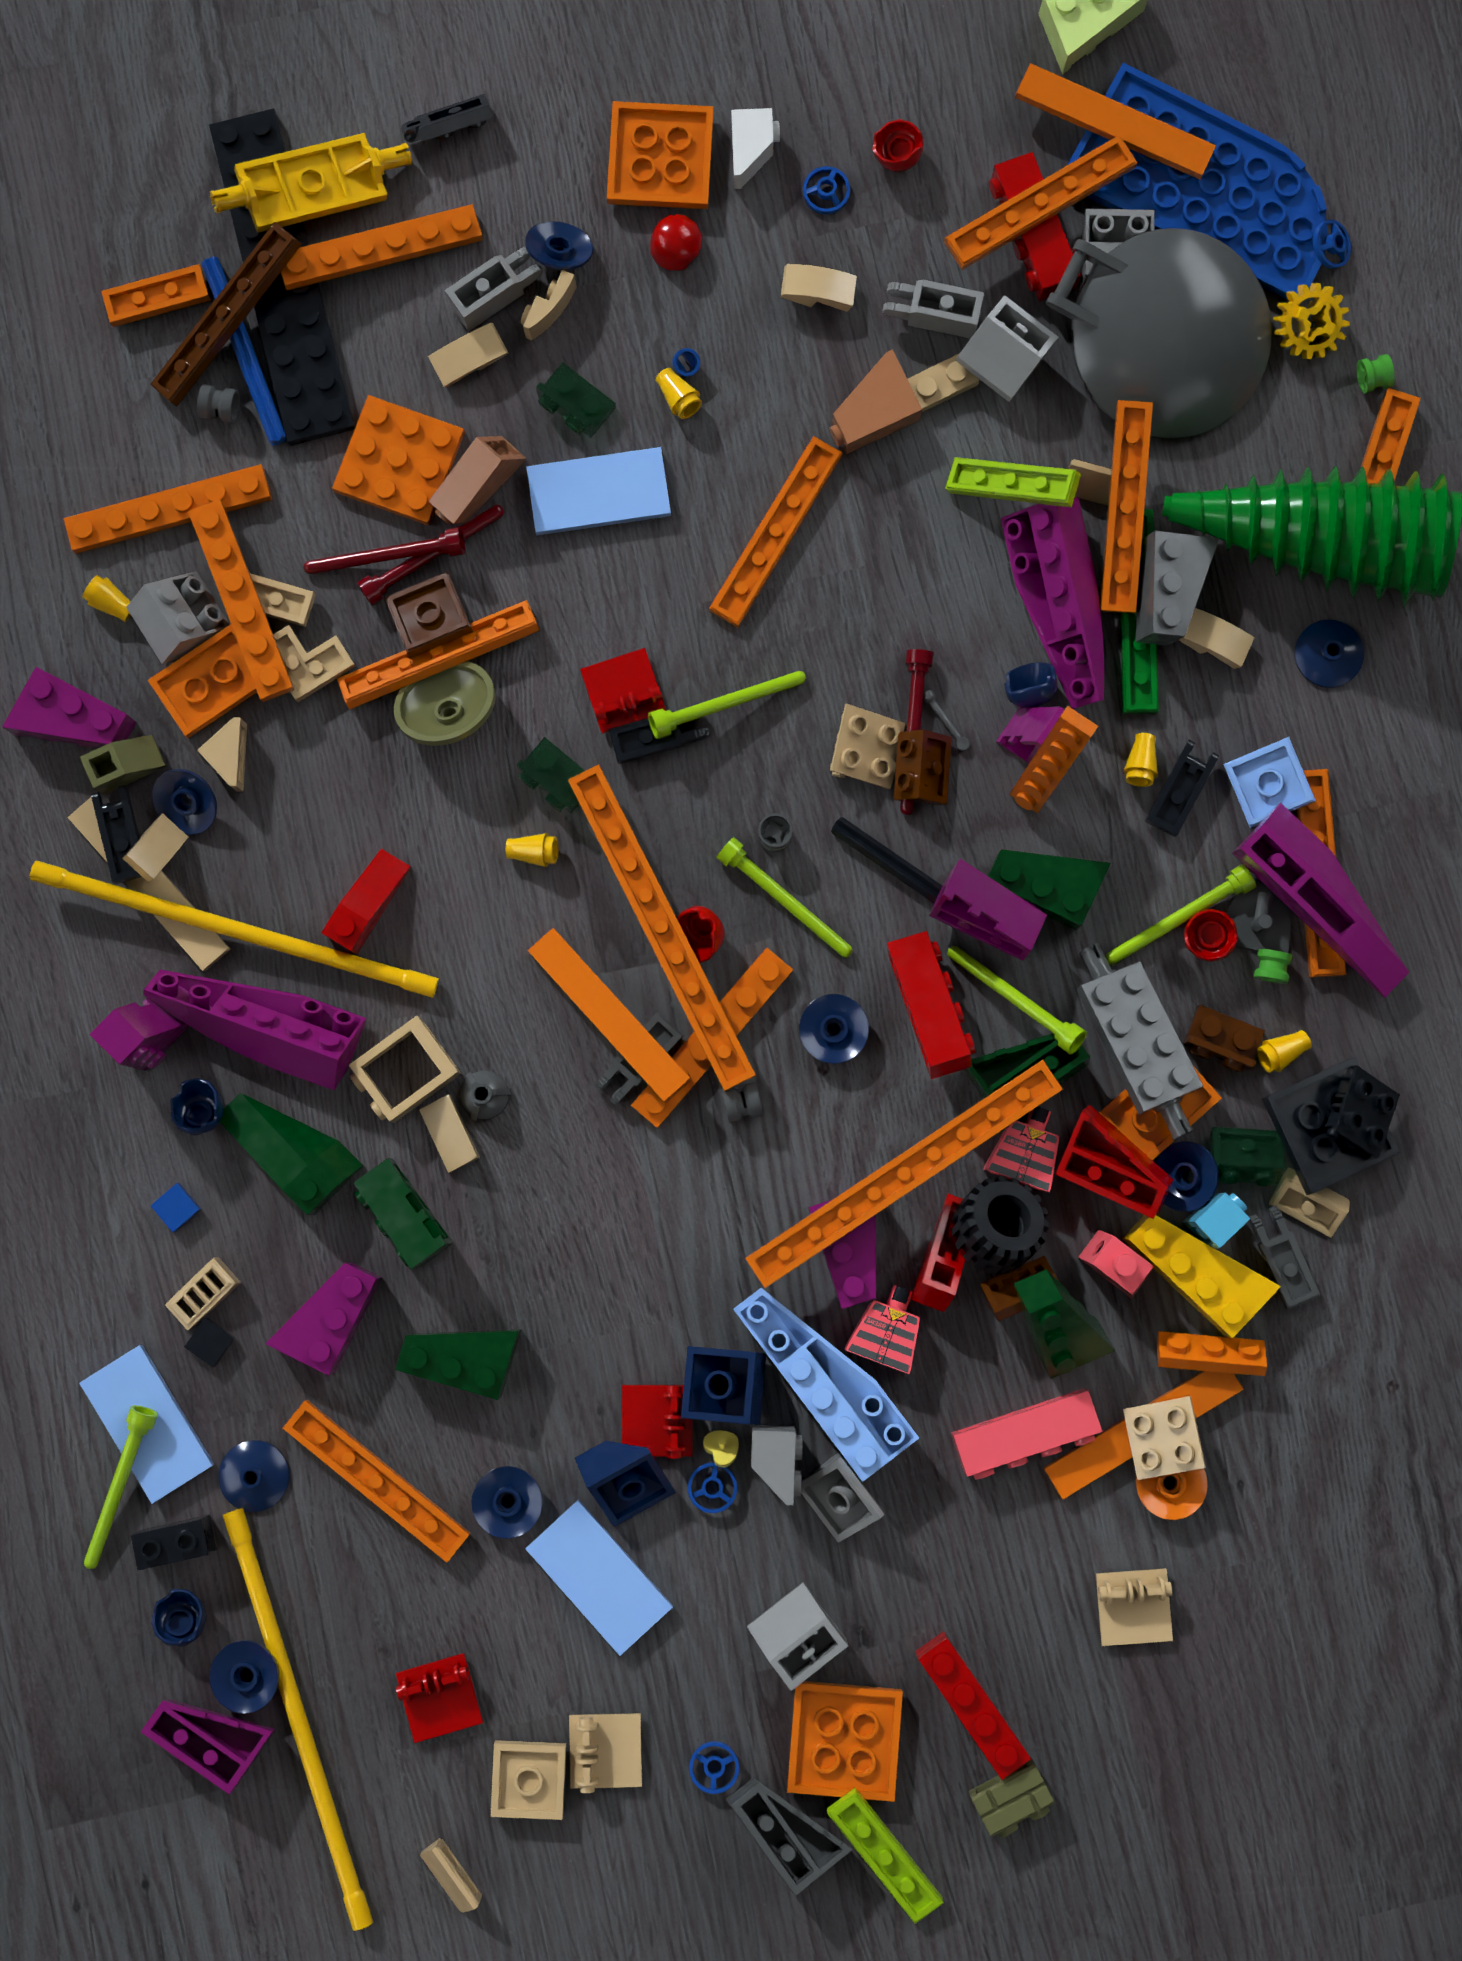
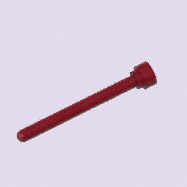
M494 505L460 526L464 539L466 540L500 519L504 515L503 507ZM441 551L412 556L379 577L374 575L371 578L368 575L358 581L357 584L372 606L383 599L382 595L387 593L386 589L443 553Z
M456 527L446 529L445 533L439 535V538L309 560L304 563L303 568L306 573L315 574L441 551L443 554H449L453 557L464 555L466 553V545L462 529Z
M909 649L906 651L905 665L909 666L908 672L911 673L907 731L921 730L925 674H928L929 668L933 667L934 652L929 650ZM915 800L901 801L900 811L903 815L913 813Z

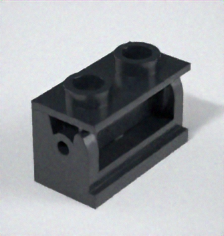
M210 1515L142 1529L131 1535L137 1571L209 1555L208 1552L217 1550Z

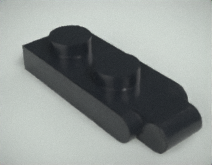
M485 94L419 115L414 120L404 123L401 131L404 139L409 143L418 140L426 141L435 137L436 139H445L452 136L456 130L465 127L478 128L484 125L488 119L494 117Z

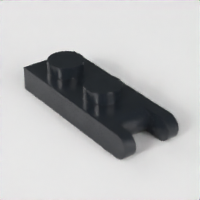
M1190 739L1186 742L1145 819L1146 823L1173 837H1176L1180 832L1219 758V755L1213 752L1209 756L1207 763H1204L1189 755L1195 744Z
M126 785L118 786L121 800L103 804L99 792L91 793L111 880L114 884L142 877L122 859L140 840Z

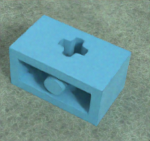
M1224 1192L1215 1193L1205 1206L1193 1211L1183 1223L1200 1241L1213 1248H1221L1250 1218L1244 1212L1247 1210V1206L1234 1193L1229 1196Z

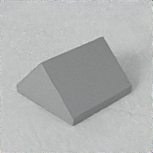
M840 1452L801 1480V1494L838 1543L884 1516L882 1508Z

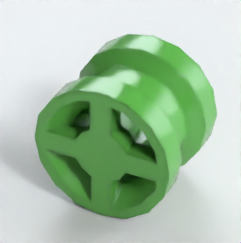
M1388 354L1379 355L1376 360L1372 361L1367 358L1358 360L1357 379L1360 389L1364 394L1373 392L1377 387L1387 389L1394 386V367Z
M1259 949L1257 954L1260 960L1259 968L1254 970L1253 977L1266 982L1287 984L1290 977L1287 973V968L1292 963L1293 955L1282 951Z

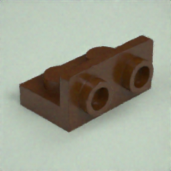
M924 729L905 731L898 734L894 787L895 800H915L937 806L947 805L951 736Z
M1198 1005L1183 1044L1191 1047L1190 1053L1207 1060L1214 1056L1224 1060L1222 1066L1242 1073L1243 1069L1249 1070L1255 1067L1256 1061L1254 1058L1265 1030L1203 1005Z
M1045 1256L1027 1262L1015 1271L1013 1269L1009 1274H1001L980 1283L989 1309L993 1311L998 1322L1022 1312L1014 1283L1046 1269L1057 1279Z

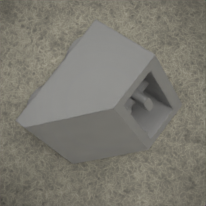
M1086 209L1082 240L1109 253L1126 240L1139 234L1153 231L1154 210ZM1087 260L1080 271V290L1093 266V263Z
M1004 295L982 322L955 361L1010 402L1059 337Z
M197 571L144 584L126 607L161 664L180 659L230 625Z
M752 1425V1469L786 1505H793L794 1496H801L800 1471H795V1460H802V1435H796L794 1426Z
M804 1582L747 1625L762 1652L791 1691L848 1647L846 1637Z

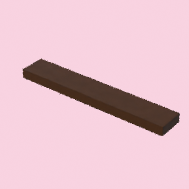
M274 222L150 385L170 403L178 406L302 244Z

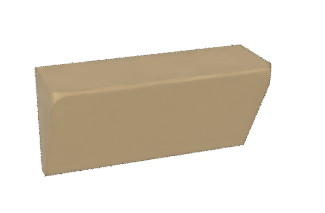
M1076 459L1072 460L1068 469L1077 470L1081 474L1075 497L1108 506L1111 469Z
M450 1094L419 1110L448 1173L480 1158Z
M1288 1167L1273 1193L1269 1205L1277 1206L1280 1211L1331 1238L1348 1214L1350 1201L1327 1187L1313 1194L1306 1195L1295 1170Z
M439 1838L421 1852V1858L460 1912L471 1911L479 1906L482 1898L481 1892L443 1839Z

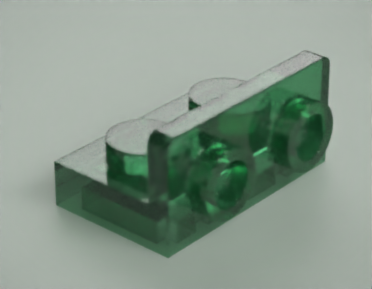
M563 362L545 384L540 382L536 386L537 395L540 398L538 403L551 414L558 412L566 419L564 421L565 424L578 435L583 432L592 438L616 408L614 401Z
M544 737L524 761L520 760L516 764L519 771L522 772L518 777L532 790H535L538 786L548 795L545 800L557 811L561 812L565 808L572 814L579 806V802L568 779L585 770Z
M1212 1127L1210 1132L1211 1154L1217 1163L1220 1183L1234 1184L1246 1182L1254 1183L1257 1186H1270L1279 1183L1285 1170L1284 1146L1277 1131Z

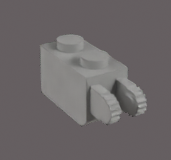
M526 247L520 248L505 259L502 255L494 256L445 290L450 307L468 332L524 295L523 289L541 276L543 269L539 264L530 266L518 275L515 274L514 270L521 266V264H524L530 257Z
M928 280L916 281V286L899 282L888 284L887 293L895 297L912 300V304L909 306L887 302L882 310L885 315L908 320V326L969 339L976 332L984 292Z

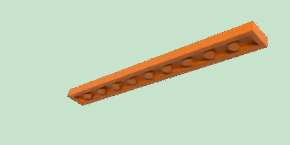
M598 764L568 779L724 1092L755 1077L756 1074L600 765Z
M1041 1060L745 1258L764 1288L768 1287L1063 1090L1044 1060Z

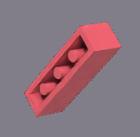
M1083 1388L951 1432L964 1474L967 1477L973 1475L974 1479L978 1480L995 1474L993 1468L1007 1464L1009 1469L1028 1463V1456L1041 1453L1042 1457L1057 1454L1062 1451L1061 1445L1073 1441L1075 1446L1090 1443L1096 1440L1094 1434L1102 1432L1089 1390Z

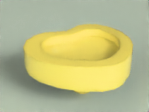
M713 1431L704 1437L703 1448L707 1453L713 1455L716 1466L727 1467L735 1461L738 1455V1437L729 1431Z

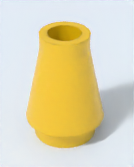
M666 368L657 375L655 381L660 386L673 415L679 416L681 419H687L700 409L702 401L699 398L700 393L679 377L672 368Z
M96 575L86 587L82 598L88 601V606L127 622L131 614L126 607L131 601L107 577L103 579Z
M1138 733L1135 735V742L1123 770V773L1126 775L1125 781L1128 784L1148 787L1153 785L1154 779L1158 777L1155 747L1156 736L1149 733Z
M548 833L515 839L508 838L506 841L505 852L507 859H515L543 867H548L549 864H556L558 859V839L556 836H549Z
M1300 1030L1293 1034L1263 1041L1262 1046L1257 1048V1057L1267 1072H1281L1302 1053L1311 1049L1312 1043L1307 1033Z

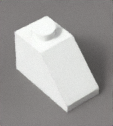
M772 108L731 110L734 189H741L773 156V142H780L779 121H773Z

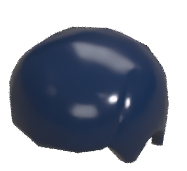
M1045 662L1029 663L1016 667L1006 674L1007 682L1004 683L1006 696L1015 706L1022 708L1040 707L1049 702L1057 691L1056 673L1052 664Z
M200 1078L183 1081L180 1084L179 1093L170 1100L172 1121L181 1132L190 1135H200L213 1130L223 1116L222 1097L209 1081Z
M172 1589L168 1595L156 1602L151 1624L155 1636L167 1646L182 1647L192 1643L201 1635L207 1615L203 1602L189 1590Z

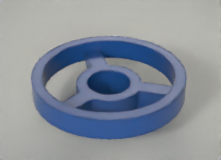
M823 166L816 168L806 177L803 185V197L806 204L813 211L820 214H833L840 211L848 202L850 184L845 174L839 169ZM824 172L830 173L828 177L819 179L817 185L807 188L809 181L815 175ZM836 175L843 180L846 186V196L841 203L836 196L837 184L834 180ZM824 184H829L833 190L825 193L820 187ZM817 194L823 200H831L835 207L820 208L810 201L808 195Z
M1327 220L1316 227L1313 234V248L1317 259L1322 262L1323 266L1329 269L1342 267L1349 260L1351 254L1350 237L1340 222ZM1325 225H1330L1331 234L1326 236L1325 244L1321 245L1320 236L1322 229ZM1327 249L1330 254H1337L1341 261L1338 264L1330 262L1325 257L1323 251Z
M714 1462L700 1465L691 1474L688 1482L689 1498L701 1511L718 1513L727 1509L735 1500L737 1481L733 1472L728 1467L719 1468L725 1470L733 1481L734 1491L731 1498L723 1492V1483L717 1477L718 1466ZM706 1467H713L712 1475L703 1481L702 1488L692 1492L691 1485L695 1475ZM712 1480L716 1481L720 1487L719 1491L714 1494L706 1490V1484ZM704 1494L708 1498L720 1497L727 1503L720 1508L709 1509L701 1506L695 1498Z
M710 1741L700 1745L693 1752L690 1759L689 1772L691 1779L700 1790L706 1793L718 1794L727 1791L734 1785L739 1774V1760L736 1753L730 1746L719 1741ZM718 1746L727 1750L731 1755L722 1758L717 1754H712L706 1757L699 1752L707 1747ZM695 1758L704 1764V1772L711 1778L710 1788L703 1786L696 1779L693 1772ZM717 1760L720 1762L721 1769L718 1772H711L707 1767L710 1761ZM735 1761L736 1770L732 1780L727 1785L716 1788V1778L722 1776L725 1771V1765Z

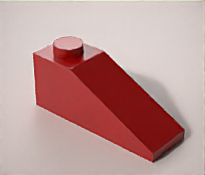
M381 849L338 904L321 933L358 955L411 869V866Z
M947 1194L911 1298L912 1301L941 1312L946 1310L956 1295L965 1259L962 1257L965 1252L963 1249L957 1250L954 1243L958 1238L953 1237L951 1232L955 1225L951 1222L952 1217L963 1199L951 1194Z

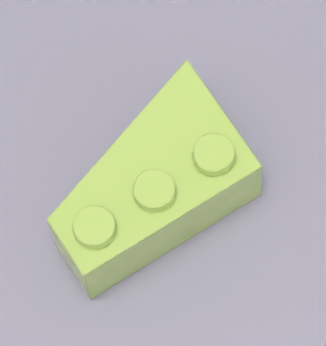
M1042 0L1039 17L1062 75L1085 54L1088 55L1094 51L1096 46L1108 36H1113L1144 12L1148 0Z

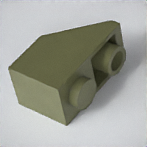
M153 735L111 742L80 756L92 787L103 795L118 789V786L128 785L167 767Z

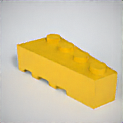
M1144 1215L1122 1238L1135 1252L1152 1264L1155 1271L1226 1337L1234 1338L1281 1287L1158 1216L1152 1219Z

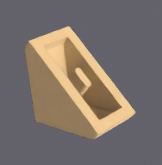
M233 717L197 750L236 792H243L247 737V723L240 717Z

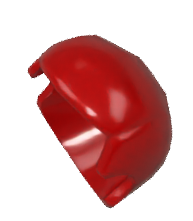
M902 119L887 122L874 134L873 154L885 169L893 172L907 171L915 166L921 158L924 146L923 135L912 122Z
M670 214L658 222L654 228L650 240V254L656 264L666 270H684L690 262L699 256L703 235L698 225L687 216Z
M695 905L683 910L677 917L699 963L710 960L724 943L725 929L719 917L711 909Z
M1207 909L1197 912L1185 927V945L1199 960L1207 962L1223 960L1232 953L1238 939L1236 924L1223 911Z

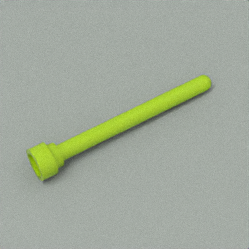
M796 671L675 712H671V710L664 711L663 709L648 713L650 728L656 739L669 736L671 731L676 730L677 725L801 685L806 681V675L802 671Z
M735 837L730 839L716 856L726 867L730 865L732 868L737 866L838 954L845 958L851 956L853 949L845 940L745 856L747 852L742 849L744 847L742 843Z
M1243 864L1229 871L1230 875L1225 878L1226 882L1109 951L1105 956L1109 965L1117 964L1190 920L1197 912L1210 908L1233 893L1235 895L1240 893L1245 895L1255 889L1257 886L1251 873Z
M951 946L948 949L947 955L950 959L1055 1034L1054 1038L1058 1041V1046L1064 1051L1073 1054L1082 1045L1087 1036V1031L1079 1025L1068 1022L1062 1023L959 947Z
M132 1405L126 1418L129 1434L84 1559V1565L87 1569H94L99 1563L142 1437L154 1428L158 1413L150 1408Z

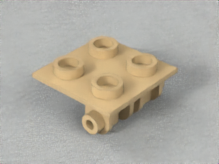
M845 704L839 733L837 734V742L834 747V755L830 764L832 776L839 778L848 776L891 789L896 768L898 734L904 732L906 723Z
M1191 1396L1123 1409L1137 1480L1206 1468Z
M1167 1568L1096 1573L1102 1646L1173 1641L1169 1596H1172L1171 1582H1168Z
M641 1713L569 1715L570 1789H580L581 1793H593L595 1788L642 1787Z

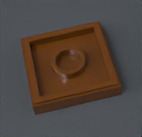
M448 571L385 597L409 658L473 632Z

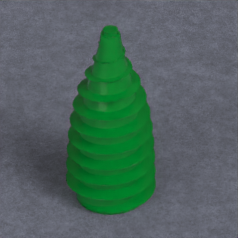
M1334 466L1326 480L1321 482H1314L1310 467H1307L1298 482L1287 483L1283 471L1280 469L1272 484L1258 486L1255 476L1252 475L1245 487L1229 489L1228 485L1225 484L1221 490L1203 492L1198 490L1197 492L1173 493L1172 496L1165 495L1162 516L1168 517V521L1203 532V536L1208 534L1225 541L1227 551L1232 545L1248 551L1250 566L1259 555L1272 560L1275 576L1285 564H1288L1297 569L1300 585L1310 572L1322 575L1326 592L1336 578L1348 581L1351 597L1354 596L1361 584L1373 586L1377 603L1387 589L1400 591L1404 608L1413 593L1431 596L1432 601L1435 597H1443L1450 579L1458 544L1462 518V492L1449 491L1444 474L1438 476L1431 488H1422L1417 471L1411 474L1404 486L1395 485L1391 469L1385 471L1378 484L1368 483L1364 467L1359 469L1351 482H1341L1337 466Z

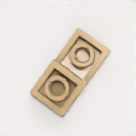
M787 264L784 267L781 298L808 307H812L816 302L848 312L853 307L857 276L819 266Z
M562 270L558 280L553 279L547 291V299L536 296L532 306L527 305L525 307L521 324L527 339L533 340L541 335L564 311L577 288L574 274Z
M488 323L447 344L428 357L443 386L449 387L472 372L486 368L509 353L494 324Z
M1195 608L1186 635L1179 639V641L1200 654L1208 652L1233 669L1242 667L1255 637L1217 616Z
M162 813L122 859L146 881L150 882L180 849L188 836Z

